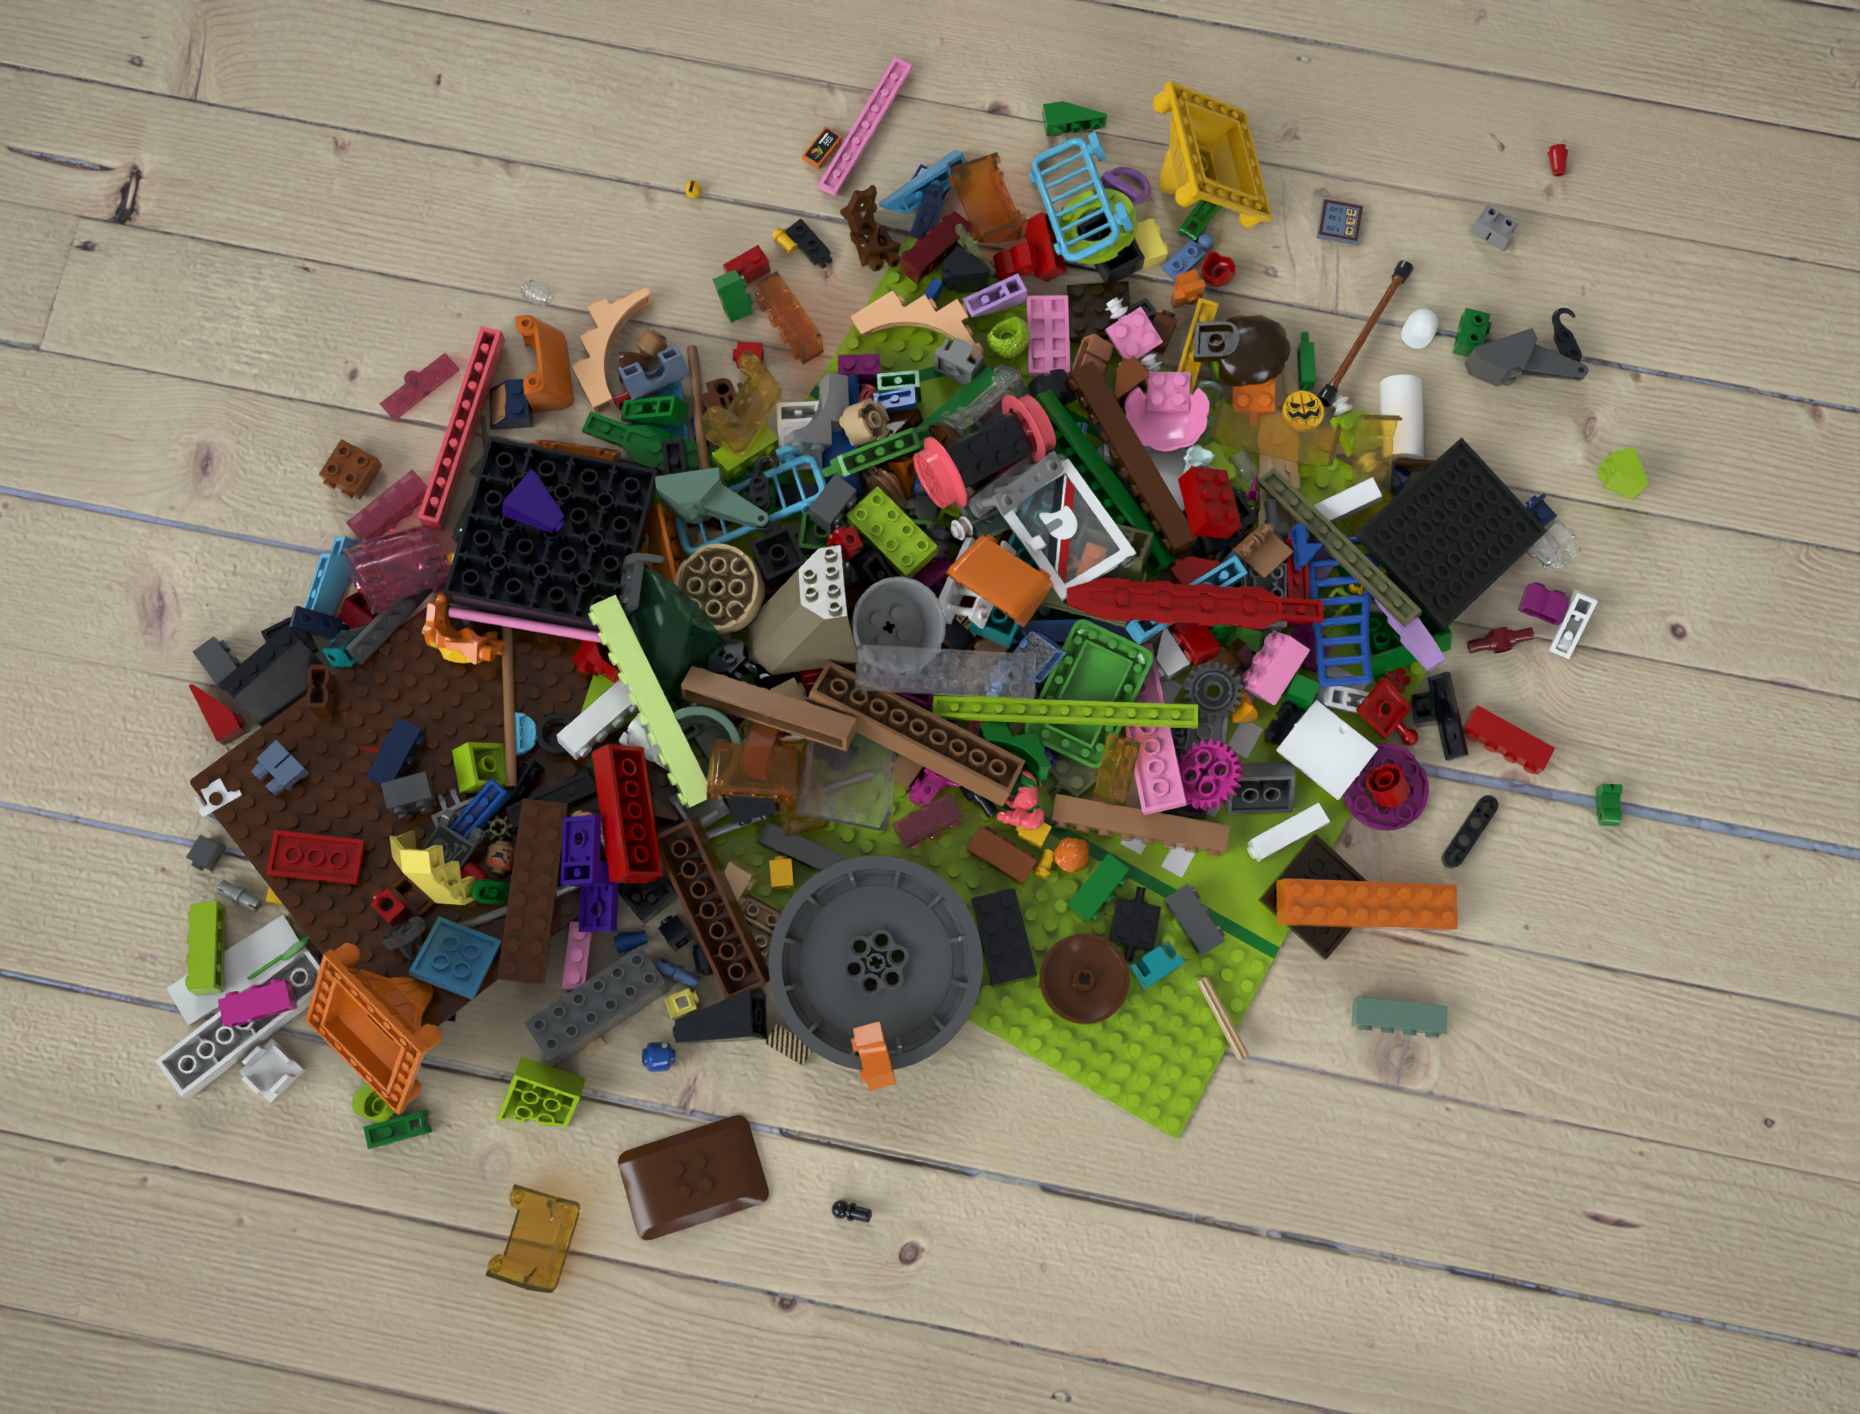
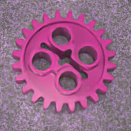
M1201 739L1200 746L1193 742V749L1190 750L1188 748L1186 755L1179 754L1182 761L1178 762L1187 804H1192L1195 809H1198L1200 806L1204 811H1206L1208 806L1215 810L1216 803L1223 807L1224 799L1231 802L1229 795H1237L1234 788H1241L1237 780L1244 779L1242 775L1238 774V772L1244 770L1242 766L1238 765L1242 760L1239 757H1235L1237 755L1236 751L1231 750L1228 744L1224 745L1220 740L1215 743L1213 739H1210L1207 744L1205 740ZM1206 756H1210L1209 761L1203 764V759ZM1226 767V772L1219 776L1220 770ZM1196 773V779L1190 782V777ZM1213 785V790L1206 794L1207 788Z

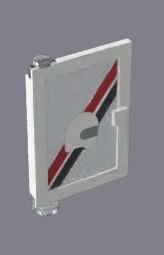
M1059 454L1057 457L1064 470L1003 517L1038 568L1045 570L1051 575L1050 580L1054 583L1052 588L1061 601L1066 599L1067 588L1097 580L1121 564L1124 568L1129 567L1135 561L1133 557L1136 556V552L1065 454Z

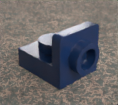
M1392 463L1380 486L1398 495L1411 472Z
M1544 493L1539 497L1534 495L1525 503L1527 505L1526 508L1543 527L1557 517L1553 510L1544 502L1546 497Z

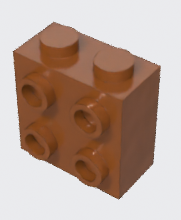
M341 439L319 475L324 480L323 484L333 490L336 487L342 490L341 493L350 499L355 497L361 500L381 469L382 464L375 456Z

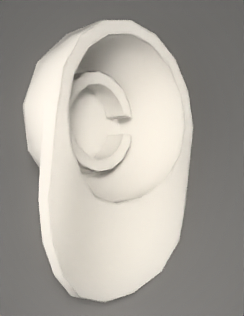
M1428 308L1415 310L1402 328L1401 338L1403 342L1414 349L1427 347L1439 326L1437 314Z

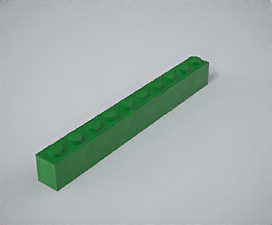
M1048 390L1037 394L1034 399L1044 409L1052 424L1056 438V451L1064 461L1067 459L1071 461L1114 523L1154 533L1146 570L1151 577L1165 571L1178 559L1176 555L1171 556L1169 551L1163 548L1161 537L1153 531L1149 519L1143 514L1142 510L1053 392Z

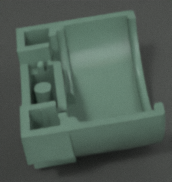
M692 706L674 712L687 742L692 739L695 741L715 773L709 777V780L713 781L722 796L735 790L734 783L737 782L736 777L740 770L739 762L744 748L734 724L719 711L708 707ZM701 724L709 725L702 731L699 730L702 727Z

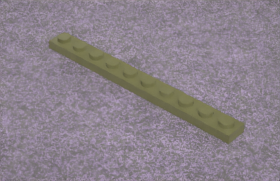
M1272 468L1258 480V485L1272 499H1276L1277 503L1297 523H1305V530H1308L1309 535L1318 543H1323L1322 547L1404 627L1422 614V610L1275 468Z

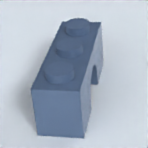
M677 346L657 353L660 361L659 366L652 372L643 371L638 362L619 369L625 388L632 400L642 398L647 393L660 390L666 385L681 381L690 375Z

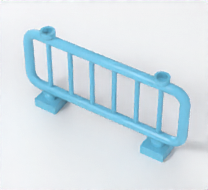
M1095 131L1088 134L1089 144L1082 138H1072L1039 154L1032 162V172L1028 173L1032 184L1037 183L1055 233L1057 243L1053 244L1058 256L1062 254L1065 260L1069 262L1082 260L1114 244L1119 238L1120 226L1123 225L1126 232L1134 229L1123 202L1115 205L1117 211L1115 215L1092 158L1096 154L1099 162L1106 159L1105 152ZM1071 147H1080V153L1041 172L1039 166L1043 161ZM1079 157H1084L1087 166L1048 185L1045 184L1043 175ZM1089 170L1092 180L1058 197L1050 198L1048 189ZM1094 184L1097 191L1096 195L1056 214L1053 203ZM1097 198L1100 199L1102 209L1061 228L1058 217ZM1105 212L1108 223L1066 242L1063 234L1064 231ZM1111 228L1112 234L1108 238L1077 253H1070L1068 246L1103 229Z
M783 446L775 450L782 464L778 468L774 467L763 473L767 480L773 478L783 509L768 515L770 524L799 511H802L803 514H809L810 506L826 487V482L816 457L802 455L800 450H794L789 446ZM805 463L811 464L819 488L817 494L807 499L796 467ZM792 469L802 501L786 507L777 475ZM751 478L729 487V489L738 494L749 488ZM677 515L675 517V525L684 553L689 556L700 547L709 544H725L757 530V528L743 525V527L728 533L725 521L720 519L724 535L708 541L702 522L699 523L704 544L691 547L683 520Z

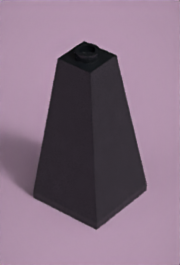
M745 991L676 1019L675 1026L673 1027L675 1043L695 1044L767 1040L766 995Z

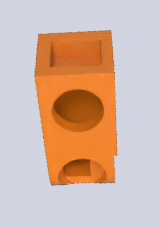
M899 457L888 462L889 470H894L895 476L901 483L905 498L908 499L914 496L911 495L916 476L913 457Z

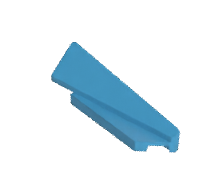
M954 150L880 201L879 205L885 209L909 214L920 206L924 192L926 190L929 191L932 184L944 188L945 191L957 183L955 178L969 173L971 169L963 153Z

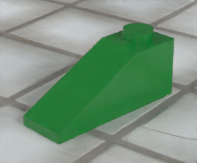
M677 396L624 400L621 420L661 426L686 425L689 405Z

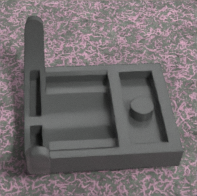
M632 553L624 558L623 570L626 573H623L621 578V586L624 587L623 595L620 594L618 601L626 616L631 615L638 608L642 576H649L651 574L649 569L644 568V562L662 563L664 561L663 556L648 553Z

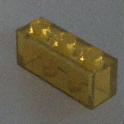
M1108 734L1093 793L1094 798L1109 805L1126 806L1141 742L1125 735Z

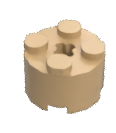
M872 398L846 407L843 416L839 418L840 426L844 428L850 444L854 447L865 446L884 439L889 433V430H886V421H889L886 409L880 402L875 403L872 401Z

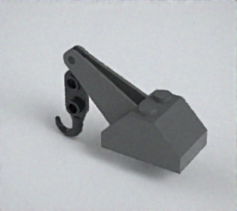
M1559 308L1552 315L1554 342L1560 354L1537 345L1536 341L1538 338L1533 328L1475 347L1464 364L1468 374L1496 387L1502 384L1504 386L1511 385L1518 376L1583 380L1588 374V367L1580 362L1582 353L1573 333L1560 321V315L1564 313L1575 318L1574 312L1568 308Z

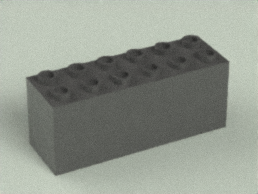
M640 945L524 1022L548 1061L555 1068L594 1040H597L668 992L666 982Z

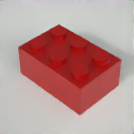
M1191 466L1178 479L1193 536L1228 539L1242 526L1227 470Z

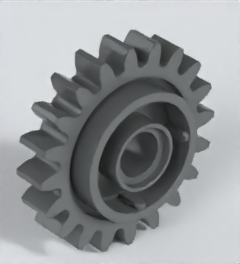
M1209 662L1206 663V669L1198 665L1199 673L1192 670L1191 675L1194 678H1186V682L1190 686H1184L1183 690L1188 691L1189 694L1184 695L1183 698L1191 700L1187 704L1198 705L1200 719H1203L1205 715L1208 716V722H1211L1213 716L1216 717L1218 722H1220V715H1224L1228 719L1229 714L1227 711L1236 713L1233 705L1241 706V702L1236 698L1244 696L1243 693L1238 692V690L1243 688V685L1236 684L1240 680V676L1233 678L1232 675L1235 670L1232 669L1227 672V664L1222 669L1219 668L1218 662L1215 663L1213 668ZM1209 687H1217L1220 694L1214 698L1210 697L1207 694Z

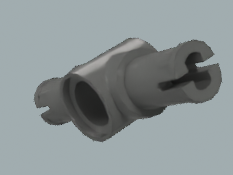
M1267 500L1264 502L1265 524H1273L1275 527L1273 534L1285 543V540L1288 539V528L1286 522H1282V518L1279 517L1277 500Z

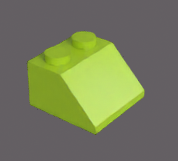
M1634 446L1610 453L1597 467V476L1603 482L1604 487L1631 500L1636 499L1650 485Z
M467 742L452 750L460 793H479L491 778L501 786L506 787L504 743Z

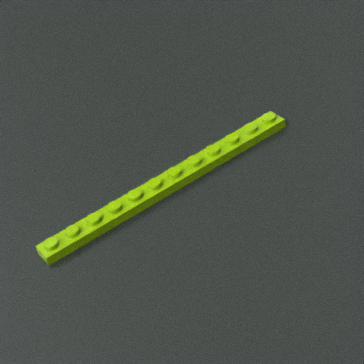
M933 696L932 713L945 720L1198 728V705Z

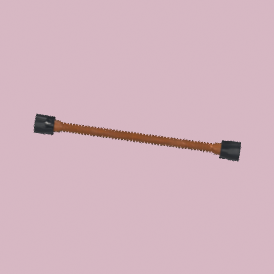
M1399 261L1391 276V284L1350 349L1347 357L1332 381L1326 384L1319 392L1317 397L1321 400L1324 407H1330L1334 402L1338 392V385L1354 358L1357 356L1398 286L1404 284L1405 280L1412 273L1414 268L1408 261Z

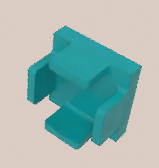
M1169 941L1164 943L1163 948L1171 960L1162 947L1159 946L1143 956L1142 960L1138 962L1146 977L1143 976L1135 963L1129 967L1139 982L1138 985L1142 991L1185 963L1181 955L1178 956Z

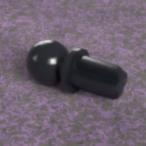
M838 1200L832 1205V1214L838 1219L847 1217L848 1221L870 1222L872 1218L871 1209L857 1206L856 1203L848 1205L846 1201Z

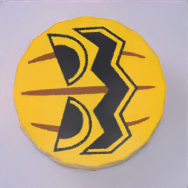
M1297 391L1286 398L1282 406V417L1287 425L1293 427V430L1308 432L1314 430L1321 423L1324 417V407L1316 395L1308 391Z

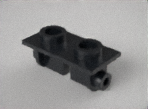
M1286 700L1285 703H1282L1276 713L1278 719H1272L1267 729L1264 730V741L1280 746L1303 711L1293 708V703Z
M528 758L522 762L521 767L517 771V776L521 777L520 781L517 780L515 789H506L511 793L510 800L519 802L522 798H528L534 785L540 779L545 768L535 759L531 760Z

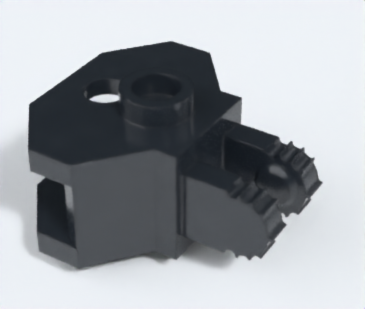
M738 638L724 641L709 656L708 671L726 675L729 678L745 681L749 684V680L743 676L746 672L754 677L759 675L757 669L748 663V651L744 643ZM721 652H726L723 657L719 656Z

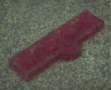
M444 353L421 372L408 371L404 376L405 384L383 400L380 405L393 421H396L457 373L459 368Z

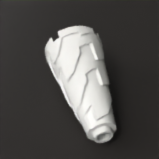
M637 715L628 726V733L624 732L619 742L625 746L644 747V754L647 760L655 762L668 770L666 765H661L657 754L660 752L656 745L652 746L647 736L650 732L646 725L643 726Z

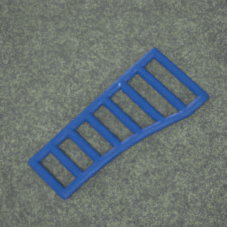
M1355 536L1346 537L1354 545L1362 544ZM1316 540L1308 541V544L1318 543ZM1366 554L1365 556L1379 568L1380 563L1372 554ZM1314 555L1309 560L1310 599L1322 600L1323 607L1362 603L1361 615L1323 618L1324 621L1321 624L1313 623L1319 685L1321 687L1369 684L1373 681L1369 640V617L1372 595L1365 589L1364 594L1319 598L1318 587L1360 583L1352 576L1317 579L1316 568L1341 565L1334 558L1315 559ZM1360 623V635L1323 638L1322 627ZM1361 643V655L1325 658L1324 647ZM1362 664L1363 675L1327 677L1326 667Z

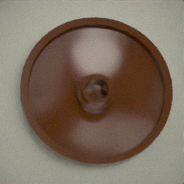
M1076 934L1060 940L1048 951L1041 965L1039 982L1045 1002L1056 1015L1071 1023L1088 1025L1106 1020L1122 1006L1129 991L1130 975L1126 960L1115 945L1097 935Z

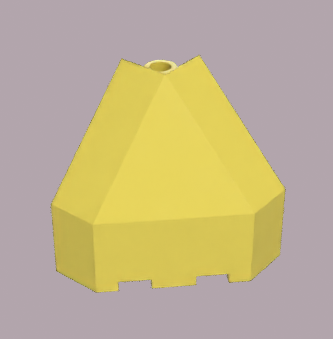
M410 830L398 836H390L392 858L396 864L435 903L465 905L473 901L470 889L475 882V877L467 876L461 879L459 861H450L445 864L443 845H434L424 850H417L415 830Z

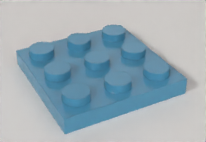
M439 916L413 962L409 975L473 1000L501 947L502 941Z

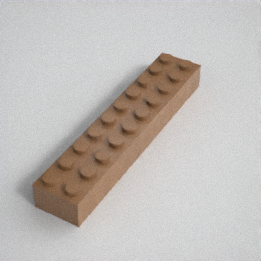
M830 660L825 665L807 699V702L813 705L827 707L832 711L842 714H849L856 718L857 733L1002 807L1025 763V760Z

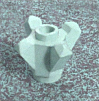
M1201 445L1190 446L1187 449L1186 456L1183 458L1186 461L1183 474L1191 466L1212 468L1209 463L1215 454L1203 449Z

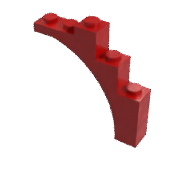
M579 639L583 643L571 660L578 665L577 670L587 676L589 673L597 677L601 674L614 683L617 680L620 681L618 677L620 671L616 665H612L608 657L610 650L607 644L603 645L599 642Z

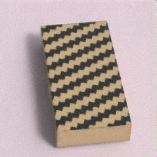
M778 1024L775 1025L765 1042L766 1045L802 1066L805 1065L812 1053V1050L795 1034Z

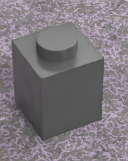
M200 834L186 858L193 861L191 866L201 871L204 868L212 871L226 848Z

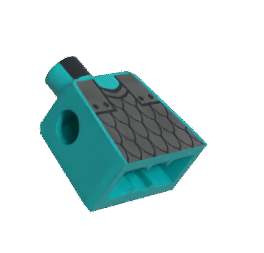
M366 626L343 631L322 648L323 653L333 667H351L355 663L345 648Z

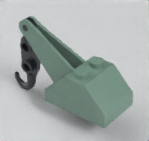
M768 455L756 460L753 468L754 472L749 482L750 502L727 487L719 467L656 476V489L665 507L687 523L699 524L710 520L711 517H716L765 530L770 526V519L766 511L770 508L771 502L769 482L762 471V465L765 462H772L778 468L779 464L774 457Z

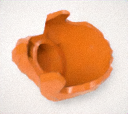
M1064 838L1054 851L1056 864L1062 870L1069 873H1076L1086 868L1089 863V844L1083 839Z

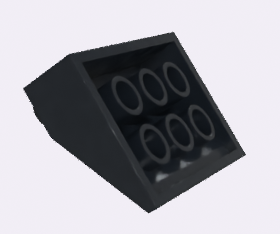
M285 625L223 679L220 684L263 727L306 695L309 688L307 672L310 665L325 664L290 627Z

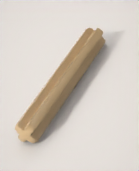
M1207 976L1199 979L1197 984L1236 1058L1241 1060L1247 1057L1249 1053L1210 979Z

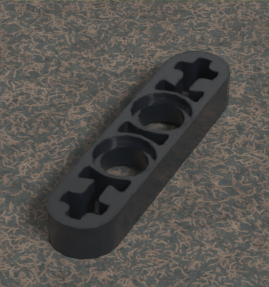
M1486 795L1477 801L1442 853L1441 861L1445 867L1456 868L1464 861L1498 809V801L1495 797ZM1489 801L1492 809L1489 808L1484 814H1481L1480 812L1485 807L1483 803ZM1476 817L1481 821L1479 829L1471 826V818ZM1460 835H1466L1469 838L1470 843L1468 846H1462L1459 843L1458 838ZM1456 849L1460 850L1455 856L1457 862L1453 861L1450 863L1448 855L1454 853Z

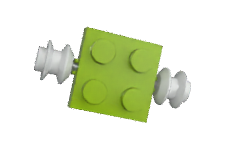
M1337 396L1330 408L1336 409V412L1333 414L1336 417L1332 418L1330 423L1347 457L1360 454L1361 457L1357 463L1364 465L1362 472L1371 474L1377 471L1381 464V461L1375 460L1377 453L1371 451L1379 450L1383 444L1366 411L1361 410L1350 413L1353 405H1347L1346 402L1349 397Z

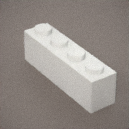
M621 681L615 683L557 734L558 743L575 760L589 754L592 750L591 747L595 743L602 742L612 728H618L629 713L633 714L638 710L637 705L633 706L627 694L630 691L627 685L623 686Z

